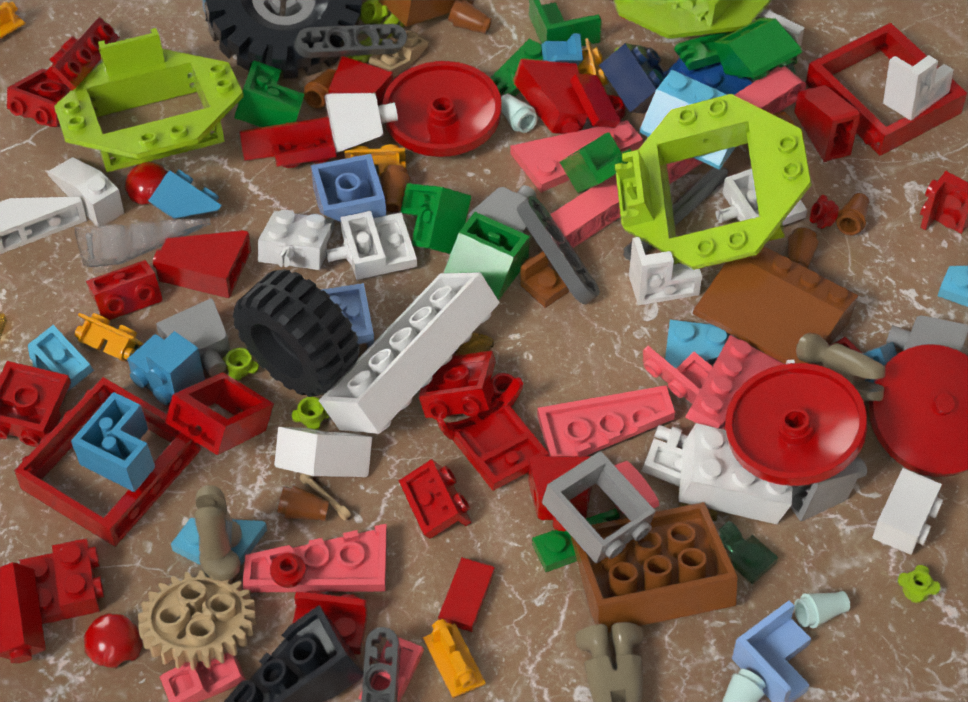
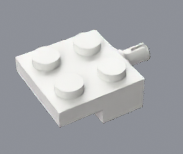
M752 169L726 177L723 195L731 207L716 211V218L719 220V223L733 218L743 221L759 217ZM801 200L783 221V226L806 218L807 208Z
M290 210L274 211L258 239V262L278 264L281 267L284 265V267L293 266L320 270L326 257L327 243L334 231V219L325 218L319 214H295Z
M371 211L340 217L344 246L326 249L328 262L347 259L352 265L356 280L417 267V258L402 213L373 218Z

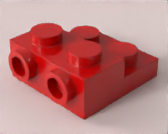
M42 68L7 87V109L12 114L33 118L40 125L49 127L60 126L54 106L71 89L59 77L52 80L45 73L46 69Z
M493 351L452 356V359L447 364L441 366L433 374L431 382L421 388L418 396L425 417L437 420L439 417L445 419L451 415L462 413L467 416H474L477 413L489 410L494 394L491 378L496 360Z
M7 361L0 374V439H7L8 435L19 437V440L28 446L37 447L43 436L51 432L61 419L59 408L71 384L69 375Z
M87 538L52 545L53 553L19 560V564L34 569L42 624L100 612L98 598L104 597L101 577H95L94 568L100 567L96 546L90 547Z

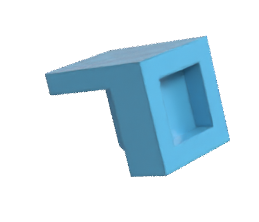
M574 33L567 41H545L541 45L543 61L577 63V66L583 61L580 34Z

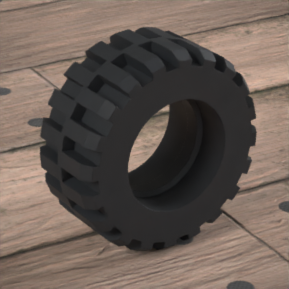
M274 270L267 273L236 302L233 312L235 329L239 331L238 336L247 346L246 349L250 355L256 358L257 363L263 369L265 368L272 378L276 381L279 380L287 389L295 390L297 394L307 395L308 397L323 395L356 364L359 354L358 337L356 332L352 331V324L342 314L343 310L339 305L335 304L324 290L321 291L316 287L313 281L304 279L297 272L291 273L290 270Z

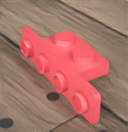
M650 346L643 350V366L647 372L655 378L660 376L668 383V388L678 398L684 397L693 404L712 366L696 352H693L675 368Z

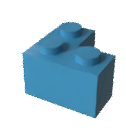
M175 331L165 340L156 334L153 335L127 358L132 381L138 387H146L153 392L156 399L163 405H170L174 393L205 380L199 348Z
M115 392L108 397L71 440L81 466L133 492L139 488L155 468L148 443L140 440L148 431V425L141 405Z

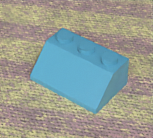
M671 70L656 89L641 125L640 133L649 137L671 109L727 94ZM736 147L693 158L720 170Z

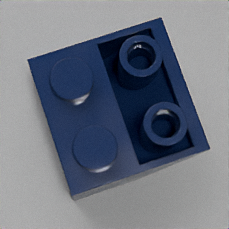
M624 43L599 65L628 110L632 113L643 114L648 111L656 89L669 74L660 65L661 58L653 48Z

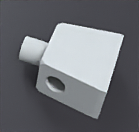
M375 93L325 95L336 153L383 136L382 123L398 121L395 103L378 106Z

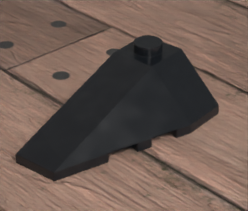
M318 605L285 630L281 635L284 640L271 655L267 652L258 661L261 664L260 668L249 680L241 681L224 702H324L336 697L363 678L364 671L352 649L323 608Z

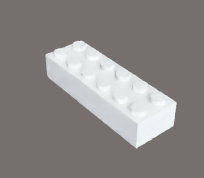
M439 274L361 355L356 364L318 400L339 430L378 434L386 430L391 425V420L396 414L406 408L412 402V397L431 382L433 374L452 359V354L458 347L470 340L472 332L491 317V312L500 303L482 274Z

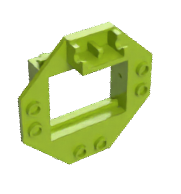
M614 0L619 16L667 39L736 31L754 22L772 0Z
M156 28L150 29V34L109 44L99 41L102 63L86 76L76 89L71 90L54 106L65 142L99 150L106 172L225 142L221 120L244 97L229 62L162 49L159 33ZM194 92H197L204 109L102 134L97 117Z
M733 94L671 109L638 150L622 154L623 162H628L627 164H615L621 223L624 230L635 237H640V240L661 252L671 251L674 264L681 262L693 270L757 255L768 241L785 238L783 221L812 185L802 129ZM748 143L759 217L676 237L667 164Z

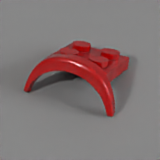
M520 377L513 379L509 387L491 403L489 410L456 422H445L441 417L437 419L438 427L448 439L454 441L492 491L528 473L529 456H549L547 450L511 408L523 388V381Z

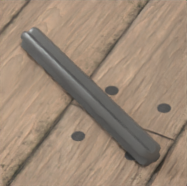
M722 166L719 170L712 167L672 204L675 226L725 181V178L728 177L727 168ZM641 240L644 252L647 253L653 246ZM632 241L624 248L623 253L625 259L629 261L631 258Z

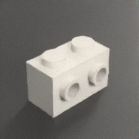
M902 468L877 521L872 538L912 555L916 544L924 545L931 526L926 524L928 517L936 518L942 505L943 499L937 497L942 484Z

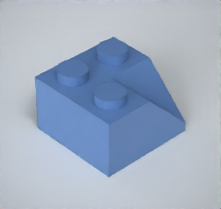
M371 154L311 165L313 190L320 213L341 222L340 217L371 211L373 218L386 216L385 197Z

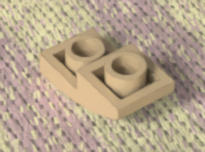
M405 30L407 41L399 52L373 55L369 57L368 64L393 72L394 78L418 59L428 47L429 42L419 37L417 33ZM393 37L389 38L392 39L393 44H396L398 39Z

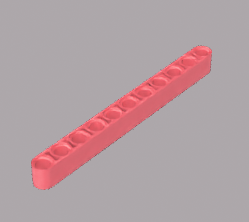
M778 66L770 71L767 76L756 80L736 93L735 96L771 114L779 113L796 102L798 92L806 89V83L786 66ZM692 157L667 164L669 185L703 162ZM616 174L602 183L591 187L550 214L572 248L621 217Z

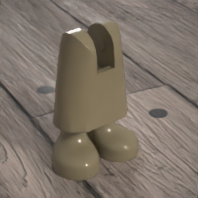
M807 333L801 337L796 348V355L800 361L823 366L839 373L854 385L863 400L881 401L883 399L884 387L865 381V379H881L885 377V366L839 343L830 346L818 334Z
M207 485L199 489L195 499L198 510L195 512L194 517L199 536L200 565L204 572L214 580H229L235 577L241 568L239 556L231 548L240 543L242 532L240 525L233 521L228 513L224 493L216 486Z
M619 622L612 625L611 637L616 651L615 663L611 662V656H609L608 628L605 624L592 625L578 631L575 635L577 647L592 654V659L585 661L584 665L593 702H642V657L633 655V648L641 644L644 638L642 627L627 622Z

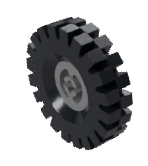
M205 0L206 22H208V31L214 42L219 40V49L229 59L236 54L237 65L247 71H250L253 60L282 69L283 79L298 78V69L303 68L306 75L310 76L321 72L322 62L330 67L340 60V56L303 57L295 50L294 41L299 32L308 27L359 25L362 0H286L285 16H280L281 0ZM330 36V43L334 47L341 48L344 46V41L340 36ZM307 37L303 41V43L308 44L309 48H312L314 43H316L310 42Z

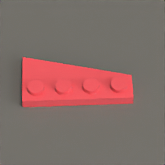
M626 120L620 122L615 128L594 127L511 145L510 154L542 193L570 180L559 163L561 160L603 134L609 132L621 152L629 148L631 151L638 150L643 145L644 139Z
M730 335L685 418L698 424L722 429L725 426L728 405L742 384L757 373L782 365L783 363L750 346L747 342Z
M665 385L539 407L537 409V416L549 456H587L674 420L675 410Z
M387 525L374 526L375 530L358 533L357 530L345 532L343 537L323 541V538L309 540V544L292 548L290 545L246 554L243 590L249 589L250 593L307 592L310 590L320 592H385ZM284 553H293L300 556L306 567L303 580L292 588L281 587L272 580L270 575L272 561ZM292 566L282 568L283 571H290L293 569Z

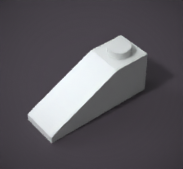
M72 157L47 172L48 176L68 197H80L85 215L98 228L124 214L119 189L101 171Z
M80 197L9 198L1 201L0 254L87 221Z

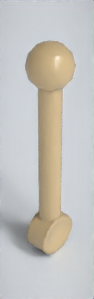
M301 473L300 481L303 484H309L323 499L330 501L329 504L343 520L351 517L349 510L345 506H341L313 480V476Z

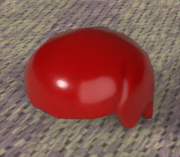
M152 161L134 166L129 171L125 181V191L130 199L141 205L148 204V200L167 174V170L161 164Z
M108 613L96 618L84 634L86 655L94 664L109 668H118L119 664L126 660H136L143 646V639L140 638L139 628L128 617L121 614Z

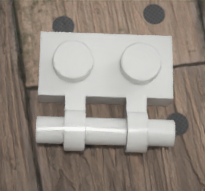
M658 425L654 437L664 440L666 443L655 438L653 439L642 472L680 487L683 449L676 446L683 448V443L688 436L682 434V430L672 426L669 429Z

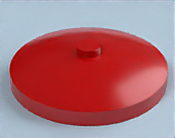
M453 61L427 62L404 71L391 82L384 94L382 105L395 103L398 121L384 123L392 138L410 151L434 157L455 156L481 146L495 133L502 113L500 92L491 78L473 66Z
M934 344L914 346L900 352L884 365L885 377L874 379L873 382L884 387V397L881 401H869L870 421L878 441L895 461L913 472L931 477H949L964 473L968 470V356L956 349Z
M789 363L765 369L743 383L733 395L728 405L725 427L728 444L734 457L748 472L774 484L802 486L827 480L843 471L854 461L861 451L866 438L867 416L861 395L845 377L823 366L809 363Z

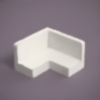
M929 55L914 66L894 56L889 60L883 104L907 119L912 120L950 92L954 69L945 64L937 69L938 60Z
M640 237L632 238L629 279L638 305L698 296L702 280L700 269L693 270L684 264L673 265L674 260L671 251L645 255Z
M278 427L275 467L311 476L367 477L369 474L372 437L356 433L324 432L301 427Z

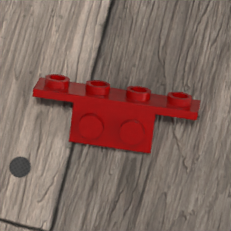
M98 17L81 36L76 39L72 35L50 57L49 60L52 62V65L45 73L52 80L59 77L73 91L101 60L98 42L104 41L105 44L117 42L120 37L115 33L111 25L106 23L101 17Z
M329 117L239 131L244 161L274 156L277 167L293 168L303 162L324 163L330 158L336 157Z

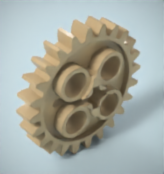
M200 570L197 577L192 578L189 572H185L184 580L181 581L172 576V585L167 586L166 584L159 583L160 593L149 592L150 602L141 603L143 612L138 613V627L140 638L143 639L144 648L151 649L153 658L161 655L162 662L165 665L175 659L176 668L178 669L185 662H190L191 670H195L197 663L203 661L207 668H210L211 659L214 658L224 663V654L226 652L236 656V645L246 647V636L254 635L253 625H256V611L254 599H251L249 589L243 590L241 581L232 584L231 579L220 581L214 580L211 577H205L203 570Z

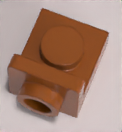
M543 251L535 257H529L522 264L520 286L544 308L569 292L561 277L548 266V258Z

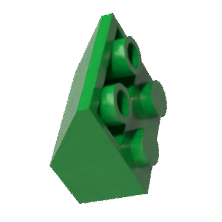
M759 18L713 42L726 75H734L738 78L750 77L752 80H758L769 74L768 70L774 67H783L792 63L793 57L802 53L801 47L777 19Z
M474 212L459 231L443 273H481L499 301L520 273L522 264L529 258L530 236Z

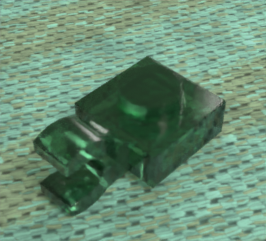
M730 521L719 529L721 533L719 536L724 547L731 552L729 559L733 567L752 585L776 564L778 557L753 534L745 540L737 526Z

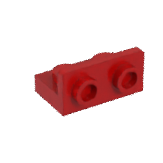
M945 171L938 181L933 179L927 187L925 196L928 199L920 211V215L923 216L920 228L927 230L932 222L936 220L945 227L962 234L968 226V182Z
M146 260L86 281L100 316L108 320L163 300L155 273Z
M431 459L398 480L423 535L431 539L457 521L464 526L472 523L467 513L470 510V506L465 497L460 492L457 493L454 487L457 480L448 466L442 467Z
M316 590L298 591L295 593L296 609L293 623L320 605L353 653L361 655L368 619L366 600L349 594L342 596L325 595Z

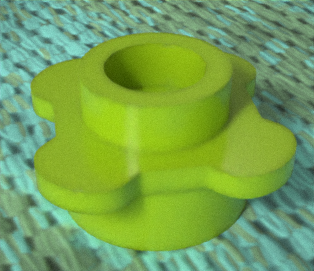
M369 0L362 4L360 18L366 24H380L388 15V7L382 5L379 0Z
M234 348L222 358L227 365L226 369L229 372V376L237 381H240L242 377L247 376L249 373L254 374L259 370V364L252 360L246 348Z
M317 397L302 399L298 404V410L292 412L294 422H301L307 428L319 430L321 422L324 419L330 418Z
M917 565L914 571L909 573L903 572L898 576V584L903 586L904 595L912 602H923L930 597V594L937 595L940 591V584L931 578L929 569L924 565ZM916 582H921L922 586L917 585Z

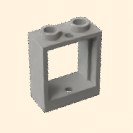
M601 451L549 483L542 500L543 505L596 564L607 556L609 559L616 557L625 548L626 543L632 539L639 541L644 538L652 529L650 524L656 512ZM596 483L631 521L604 540L569 502V500Z

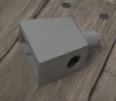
M523 185L517 193L505 187H499L468 214V220L474 212H477L531 236V232L518 214L517 206L529 196L536 198V193L531 187Z
M212 298L156 323L159 337L163 340L175 331L198 347L202 368H205L210 376L213 377L225 371L227 365L222 358L230 351L229 341Z
M920 315L916 317L911 331L892 325L886 344L893 342L895 347L901 348L903 351L914 346L934 344L947 346L961 352L968 334V325Z
M857 457L843 471L827 480L810 485L792 486V505L790 508L802 522L844 502L849 497L857 479L866 476L867 467L865 462Z

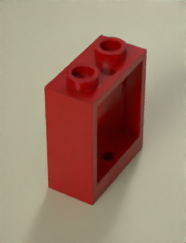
M222 372L174 393L165 423L214 454L219 455L265 432L274 403ZM216 403L234 414V416L227 419L209 408V406Z

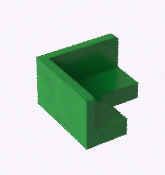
M529 0V18L541 44L545 41H567L574 33L580 34L581 47L586 46V38H588L591 45L600 43L602 22L600 15H590L564 21L556 2L541 5L540 0Z
M253 60L242 90L244 97L238 103L234 118L258 127L296 122L305 94L278 85L277 82L281 70Z
M607 132L559 163L575 190L579 193L615 175V164H627L628 162H623L622 154L631 152V149L629 148L621 152L612 135Z
M407 183L400 213L417 217L411 242L412 246L451 254L458 233L466 223L472 196L445 187Z

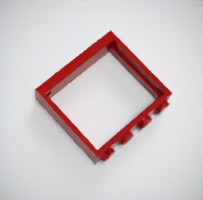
M892 23L880 27L810 62L806 77V85L809 88L826 85L859 111L860 118L856 133L879 156L961 114L967 97V92L952 79L950 92L912 120L904 117L886 127L833 75L880 51L889 59L896 56L911 66L916 65L927 57Z
M103 377L91 390L88 389L84 398L73 409L65 413L62 421L51 432L43 436L40 444L29 456L22 458L23 462L14 472L23 491L116 547L201 451V446L165 423L166 413ZM115 392L140 404L148 430L167 440L170 444L154 461V470L135 492L128 490L103 518L47 484L42 479L73 447L71 440L108 397Z

